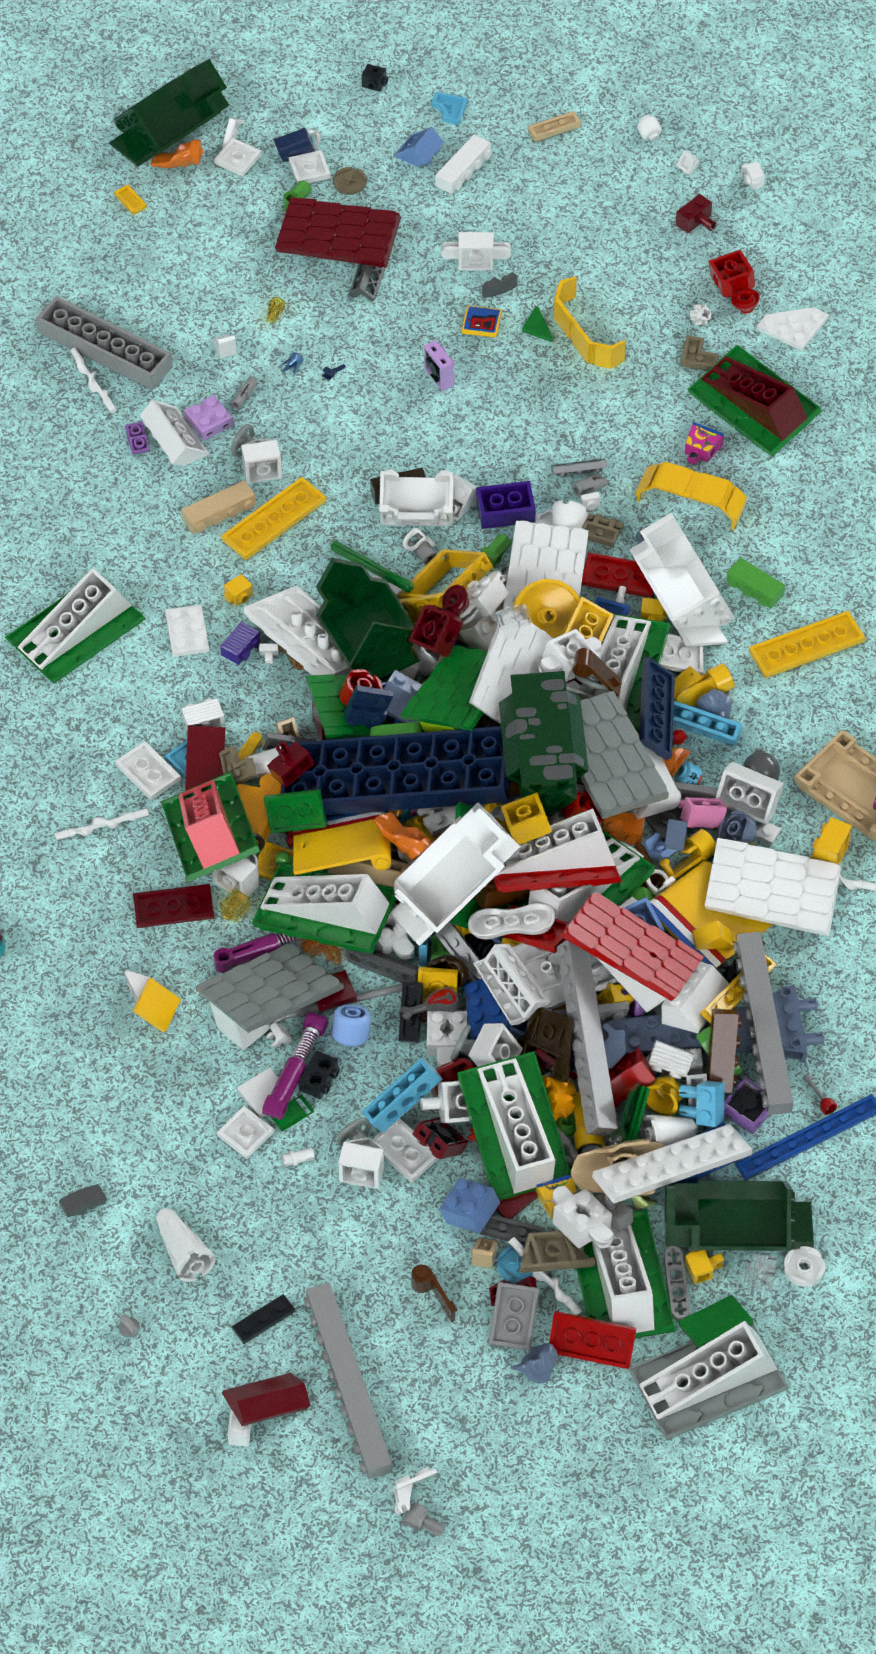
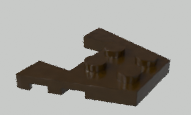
M540 1007L526 1026L527 1031L523 1037H519L517 1040L523 1048L520 1055L529 1053L532 1045L556 1056L550 1077L564 1083L569 1082L573 1020L545 1007Z

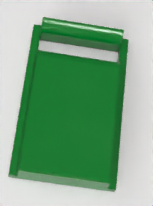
M301 1094L288 1103L286 1114L282 1120L271 1117V1119L283 1132L314 1111L313 1107ZM298 1098L302 1100L310 1110V1113L306 1114L296 1101Z

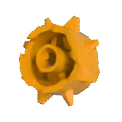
M542 1076L555 1122L558 1118H567L575 1108V1104H573V1094H576L574 1084L570 1078L568 1083H564L550 1076Z

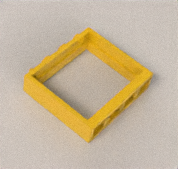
M442 549L410 581L414 584V589L410 593L401 590L397 597L405 599L425 595L452 567L466 569L442 592L443 595L453 585H461L467 590V585L474 580L480 581L493 566L485 552Z

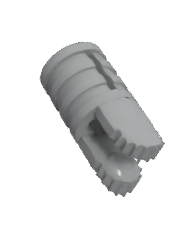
M601 474L592 475L573 482V491L580 498L581 495L607 486L608 480L603 478Z
M419 533L416 534L418 540L423 538ZM408 541L410 547L415 545L413 541ZM423 541L418 548L413 550L424 565H427L437 555L426 541Z

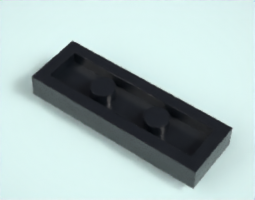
M403 982L401 1007H413L422 1004L424 989L422 982ZM400 1011L398 1041L420 1043L422 1012L414 1014L410 1019L406 1020L403 1019V1013Z
M282 1294L233 1325L232 1330L241 1342L245 1344L293 1314L295 1308L286 1296Z

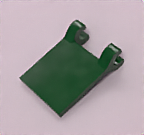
M637 1082L629 1091L620 1126L610 1136V1139L613 1141L617 1134L622 1136L621 1143L628 1139L625 1128L628 1129L636 1097L641 1085L640 1082Z

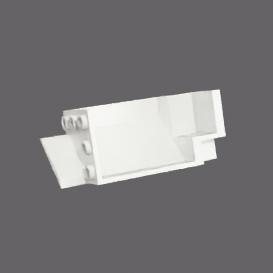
M671 512L641 530L640 533L645 540L629 550L687 647L727 644L728 641L719 626L730 623L735 617Z
M477 803L463 817L459 816L393 882L395 897L400 903L391 911V914L420 946L434 931L438 933L505 867L504 862L520 848V845L494 819L491 813L489 814Z

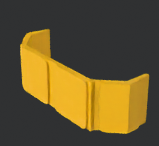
M574 276L561 280L554 296V320L566 336L571 338L572 344L587 363L608 369L619 366L620 363L625 361L626 341L623 340L611 346L592 342L563 304L576 298L577 277Z
M669 462L648 466L636 490L638 502H640L645 491L655 488L719 507L732 520L731 530H734L747 501V496L738 487H735L733 482L710 474L699 473Z

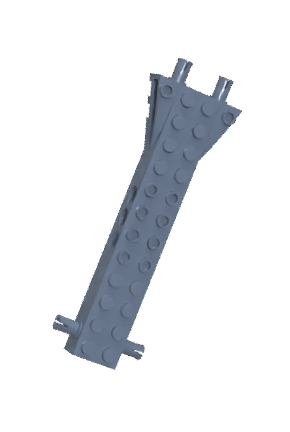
M793 984L782 987L781 990L772 994L785 1060L789 1058L806 1063L807 1046L823 1045L824 1036H822L823 1032L808 1034L803 1032L800 1012L817 1011V999L799 1000L796 995L795 985ZM748 1006L734 1007L732 1010H736L742 1020L741 1028L737 1030V1036H740V1046L736 1048V1053L746 1052L753 1054L752 1044H754V1038H750L749 1035L751 1022L746 1019V1009H748ZM662 1015L601 1021V1028L605 1023H608L615 1030L625 1031L626 1053L623 1057L638 1047L644 1057H647L651 1054L655 1040L684 1050L700 1048L702 1056H708L696 1037L698 1033L662 1024ZM707 1021L701 1031L711 1026V1024ZM602 1030L603 1040L605 1042V1040L608 1038V1035ZM573 1053L571 1054L573 1059L570 1062V1069H576Z

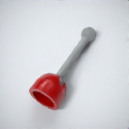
M809 1074L804 1075V1081L810 1084L821 1099L820 1109L824 1115L834 1112L837 1109L835 1101L831 1098H824L812 1082L811 1076Z

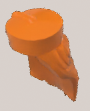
M192 140L191 142L181 144L173 153H159L155 155L150 165L159 168L187 167L190 164L199 165L204 153L201 140Z
M392 812L384 815L381 814L374 819V823L380 829L383 836L394 843L400 852L406 853L410 861L417 859L433 843L428 836L424 835L416 827H404Z

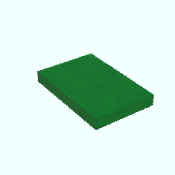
M320 789L266 795L263 797L271 834L324 828L328 825Z
M732 1295L678 1321L679 1327L698 1349L744 1321L750 1326L754 1324L753 1318Z

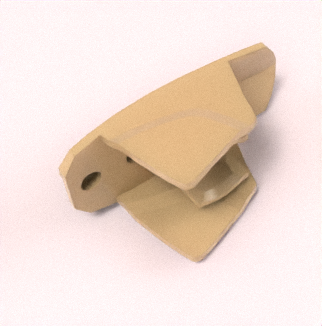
M637 1139L584 1152L576 1156L570 1175L580 1191L587 1189L590 1193H605L592 1178L593 1171L631 1158H637L636 1156L664 1146L661 1143L652 1142L650 1139ZM656 1189L642 1193L640 1195L656 1193Z

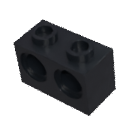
M316 1050L299 1080V1091L321 1100L324 1094L327 1095L330 1091L332 1079H336L339 1075L338 1059Z

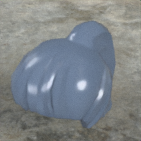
M712 689L707 694H703L696 701L697 709L728 719L731 712L730 691L724 693L721 690Z
M550 1343L531 1347L530 1352L523 1357L521 1363L510 1368L522 1372L535 1383H545L550 1379L552 1369L556 1365L558 1358L557 1350Z

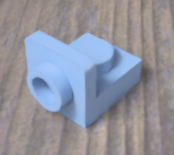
M654 833L643 841L647 854L653 859L662 860L677 851L665 849V842H662L659 833Z

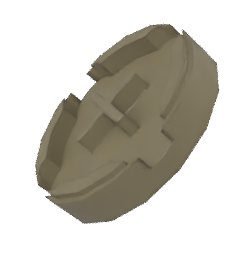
M352 167L342 168L335 173L333 178L335 189L345 195L357 194L363 191L367 184L365 173L358 168L357 170L352 169Z

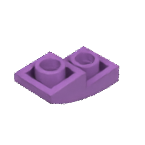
M143 421L126 424L125 429L132 455L149 452L150 448Z

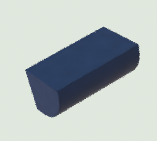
M306 128L274 139L283 162L289 161V157L315 151L312 137Z

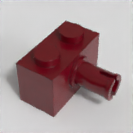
M698 194L676 212L675 225L686 233H690L700 224L709 231H712L717 224L716 221L709 218L712 213V202Z
M296 741L290 746L286 742H280V747L276 745L279 755L267 765L272 777L285 788L315 764L310 753Z

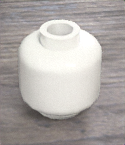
M646 115L639 119L637 130L642 139L657 140L662 131L657 118Z

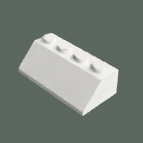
M152 400L140 416L144 421V425L150 429L153 438L159 442L160 448L166 452L172 464L185 466L209 455L207 449L176 406Z
M700 962L678 996L673 1001L666 999L662 1003V1024L699 1034L707 1022L700 1014L701 1011L729 983L713 965Z

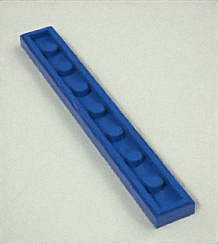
M871 1094L736 1162L735 1166L745 1181L875 1116L876 1099Z

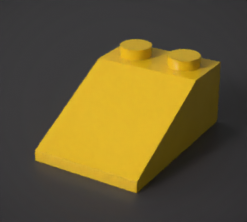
M581 597L561 635L577 629L585 639L595 637L602 642L614 614Z

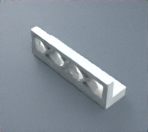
M495 944L483 962L522 1017L529 1019L536 1008L547 1007L550 1000L509 944ZM494 956L497 958V967L492 963ZM503 970L508 973V982L503 978ZM513 984L518 987V996L514 994ZM524 999L530 1004L527 1010L524 1008Z

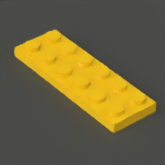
M301 477L221 535V539L247 561L327 501L326 496Z
M848 610L750 646L748 651L766 679L865 642V636Z

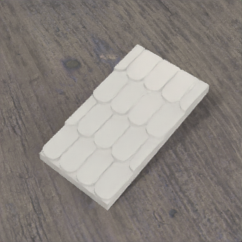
M516 521L506 584L509 594L504 599L503 610L505 606H509L512 609L515 598L525 586L542 579L562 581L573 588L580 597L589 530L554 526L545 523Z
M297 585L244 607V613L247 615V618L264 630V634L284 648L287 654L303 665L304 669L311 675L334 674V676L347 675L355 670L348 667L317 618L316 614L321 606Z
M505 606L469 703L501 724L499 702L512 694L510 675L540 673L538 667L543 659L542 654L548 641L554 638L521 616L516 610Z
M717 838L705 908L829 937L841 867L832 862L810 859L807 856L779 852L770 848L748 845V843Z
M524 943L511 947L550 1000L545 1008L553 1010L566 1004L557 952L552 953ZM589 954L595 991L605 989L610 983H618L617 979L595 956ZM494 956L492 963L497 967V958ZM484 959L473 963L511 1026L518 1025L533 1017L538 1008L534 1010L529 1019H524L485 965ZM503 970V978L508 982V973ZM513 984L514 994L518 996V987ZM524 999V1008L527 1010L530 1004Z

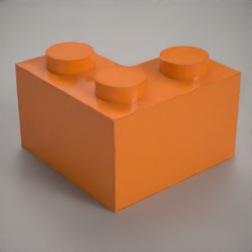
M620 813L606 818L603 830L618 841H624L630 845L641 843L645 817L636 819L635 814Z

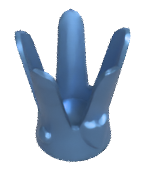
M293 352L289 359L280 365L283 366L287 363L282 373L294 366V377L299 365L304 361L302 355Z

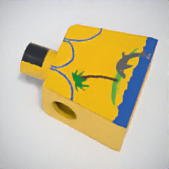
M571 1175L536 1185L538 1199L551 1219H553L554 1207L556 1206L552 1202L553 1191L557 1187L565 1186L571 1193L577 1194Z

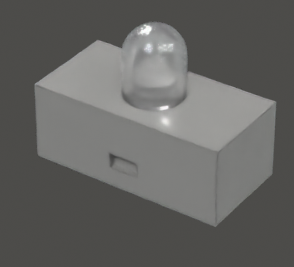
M600 1193L595 1197L612 1213L611 1227L620 1232L633 1222V1209L621 1202L613 1203L605 1193Z

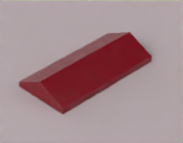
M291 1373L222 1391V1395L241 1426L305 1410L311 1406L305 1383Z

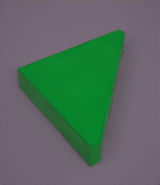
M535 306L524 324L522 332L552 342L553 336L539 308Z

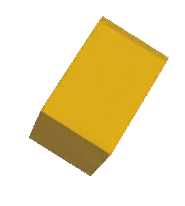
M714 921L692 932L696 950L733 949L731 931L719 921Z

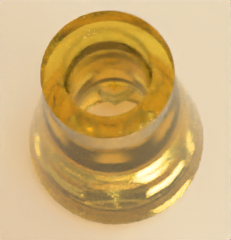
M273 297L272 300H269L267 322L276 323L285 309V301L283 299Z

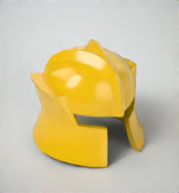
M672 1076L655 1078L653 1083L647 1086L650 1088L646 1107L662 1116L673 1115L677 1112L678 1103L683 1099L679 1096V1093H683L679 1092L680 1084Z

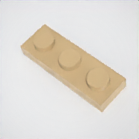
M572 111L528 126V132L534 142L579 128L581 127V122L575 112Z

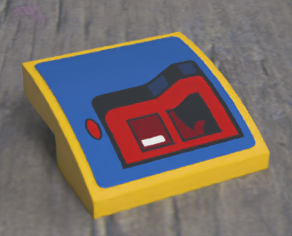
M467 306L462 334L496 338L502 310Z

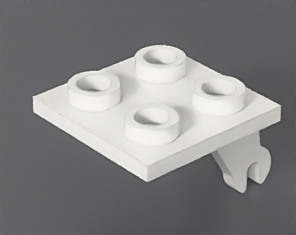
M428 1467L414 1474V1478L410 1479L408 1475L395 1482L396 1485L391 1490L395 1496L396 1505L394 1511L396 1514L401 1515L403 1510L405 1513L409 1511L412 1485L434 1476L437 1473L436 1469L430 1471Z

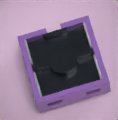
M745 1077L736 1087L735 1094H730L724 1101V1115L751 1134H754L769 1117L767 1108H763L762 1105L763 1090H760L759 1086Z

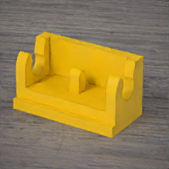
M610 983L596 997L598 1005L628 1001V1004H630L634 999L629 994L623 995L621 993V990H626L621 984L614 985L613 983Z

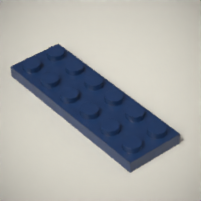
M647 656L643 659L639 739L643 746L667 761L672 758L675 675Z

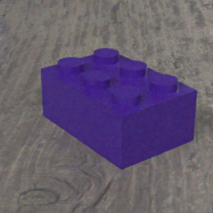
M530 481L476 487V504L481 529L515 525L516 521L535 523L536 508Z

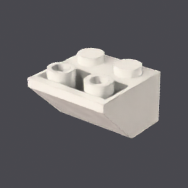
M455 473L453 479V519L458 521L476 502L477 486Z

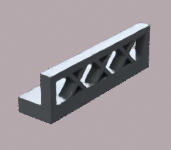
M359 264L349 295L355 298L362 294L368 300L374 301L385 268ZM371 273H374L376 281L372 280ZM367 285L370 286L372 293L366 290Z
M346 950L348 962L400 983L418 982V966L375 950L373 954Z

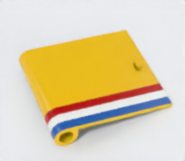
M389 812L341 814L327 817V827L293 831L294 875L370 859L375 869L380 871L388 869L391 865L390 841L383 836L380 829L374 823V819L381 814L384 815Z
M703 861L649 902L662 926L676 940L679 939L704 956L701 962L718 968L735 955L734 949L696 950L692 935L694 930L714 921H719L730 929L732 940L736 942L737 934L761 932L762 934L772 924L706 909L705 901L712 863Z

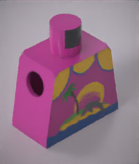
M693 422L685 444V454L689 455L687 461L692 465L697 464L699 459L708 462L723 446L724 433Z

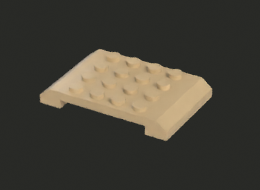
M841 730L794 776V781L803 792L876 842V810L873 809L876 797V757L856 744L857 739Z

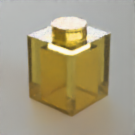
M235 888L220 903L221 915L229 921L231 919L236 923L251 908L250 898Z

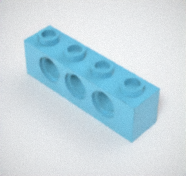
M674 701L673 726L733 746L737 745L742 732L741 723Z
M421 1057L362 1112L371 1125L384 1133L410 1110L420 1098H423L443 1079L436 1069Z

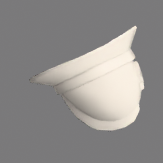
M420 647L417 650V656L421 661L418 662L419 668L416 676H427L433 672L439 663L440 655Z

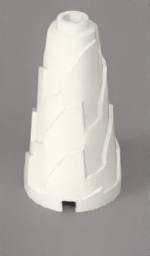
M161 1209L157 1214L156 1220L160 1229V1235L166 1245L167 1253L177 1276L185 1282L196 1281L197 1279L194 1276L202 1273L204 1277L215 1264L216 1259L213 1252L206 1247L197 1234L192 1232L174 1210Z

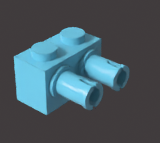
M704 1081L698 1084L697 1087L681 1085L679 1092L683 1093H679V1096L681 1098L696 1099V1106L682 1104L679 1111H683V1113H679V1116L696 1118V1125L716 1127L723 1123L725 1082Z

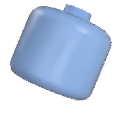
M349 1004L338 1007L334 1011L332 1037L336 1042L346 1046H360L369 1039L370 1012L358 1005Z

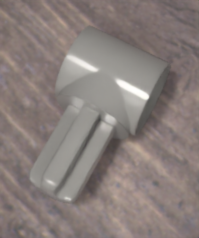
M418 1503L411 1504L409 1511H407L401 1521L405 1527L413 1528L414 1532L421 1531L423 1528L436 1536L442 1535L445 1528L443 1524L429 1518L428 1510Z

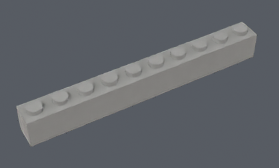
M761 932L737 934L736 942H733L734 954H738L739 958L736 959L737 970H741L742 974L739 976L740 986L744 987L745 990L743 992V1003L748 1006V1009H746V1019L751 1022L749 1035L750 1038H754L752 1051L754 1056L757 1055L758 1061H755L756 1072L760 1073L761 1076L759 1078V1089L764 1092L762 1105L763 1108H767L768 1115L792 1113L793 1098Z
M566 940L557 946V955L568 1018L573 1020L572 1049L580 1089L584 1124L587 1134L607 1136L613 1131L618 1130L590 955Z
M329 1282L308 1288L304 1298L305 1307L307 1310L311 1309L310 1321L313 1328L317 1327L316 1339L318 1345H323L325 1350L322 1351L325 1364L329 1363L331 1369H328V1374L331 1382L335 1381L337 1387L334 1388L337 1400L341 1399L343 1404L340 1406L343 1418H348L349 1424H346L349 1436H354L355 1439L353 1443L355 1454H360L362 1460L359 1461L362 1474L366 1473L368 1479L393 1472L392 1462L331 1284Z

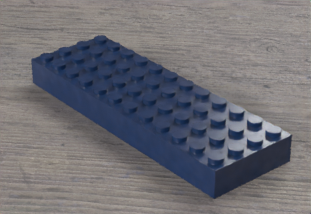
M501 726L473 728L471 731L459 729L297 742L310 753L315 764L287 788L281 784L280 794L320 789L325 815L449 807L456 806L459 802L467 805L509 802L511 779L506 777Z

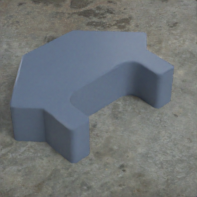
M605 1023L602 1030L608 1035L604 1046L609 1070L626 1053L625 1031L615 1030L608 1023Z

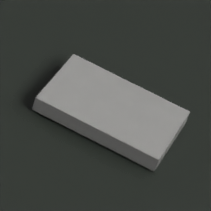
M498 1282L488 1344L530 1351L539 1288Z

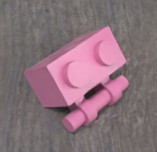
M685 797V801H680L678 808H683L680 818L682 821L687 822V827L692 829L697 827L719 828L727 810V807L720 798Z

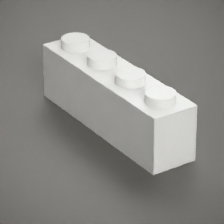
M474 134L435 175V186L450 194H453L456 190L459 191L463 182L469 180L475 170L480 169L485 159L488 160L492 154L491 142Z

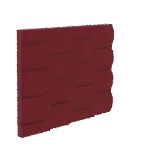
M290 197L275 249L281 253L387 268L401 216L392 210L372 209L371 207L317 201V199Z

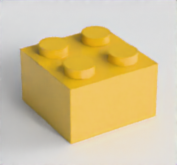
M538 793L501 806L510 834L519 845L552 832Z
M830 817L828 823H824L821 828L820 838L817 837L814 841V851L811 859L839 865L849 847L852 825Z

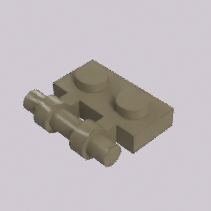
M589 513L582 529L589 530L587 540L614 548L624 523L618 522L614 518L602 517L598 513L596 515Z

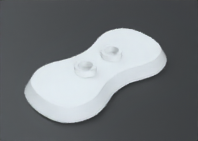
M543 903L529 904L516 909L485 908L471 915L468 921V928L475 937L485 940L513 933L537 935L545 933L551 928L555 920V911L550 905Z

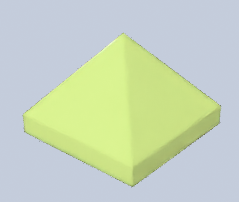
M647 1195L632 1197L637 1210L656 1204Z

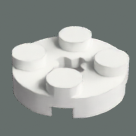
M802 1246L800 1249L789 1251L786 1255L784 1274L795 1285L812 1287L823 1278L825 1261L816 1249ZM807 1263L809 1269L802 1270L799 1265Z

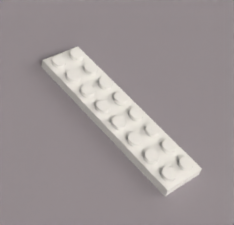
M728 1124L636 1156L637 1158H631L593 1171L592 1178L613 1203H617L750 1156L752 1148L732 1125Z

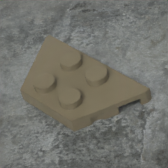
M561 1231L528 1233L519 1273L594 1267L596 1260L593 1257L589 1258L583 1252V1246L581 1248L575 1246Z

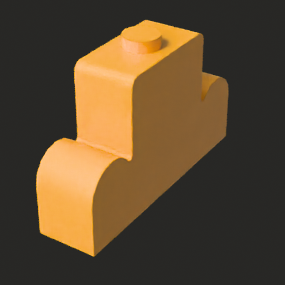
M271 774L261 777L259 781L260 787L245 784L237 785L253 833L262 836L265 844L271 830L263 797L280 794L281 783L273 778Z

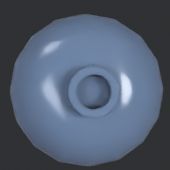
M732 811L730 813L731 816L722 820L718 830V837L751 845L757 834L755 821L743 811Z

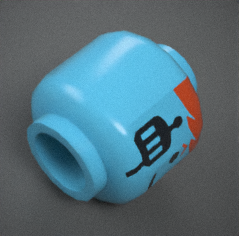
M684 762L674 774L675 781L700 785L703 776L702 770L690 762Z

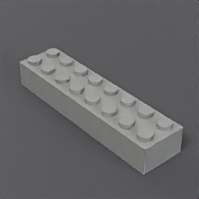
M57 296L36 318L38 333L70 349L76 348L80 354L151 390L157 386L173 367L172 354Z

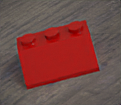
M639 1047L621 1058L612 1069L608 1070L615 1109L620 1105V1102L628 1098L630 1089L637 1082L641 1083L640 1086L647 1087L655 1080L654 1072L650 1069L651 1067Z

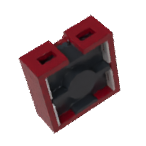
M440 1117L420 1121L412 1133L417 1142L422 1146H428L432 1155L438 1159L461 1155L469 1143L467 1139L448 1123H441Z

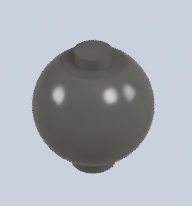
M764 750L755 751L743 763L744 767L772 779L778 780L780 776V766L777 759Z

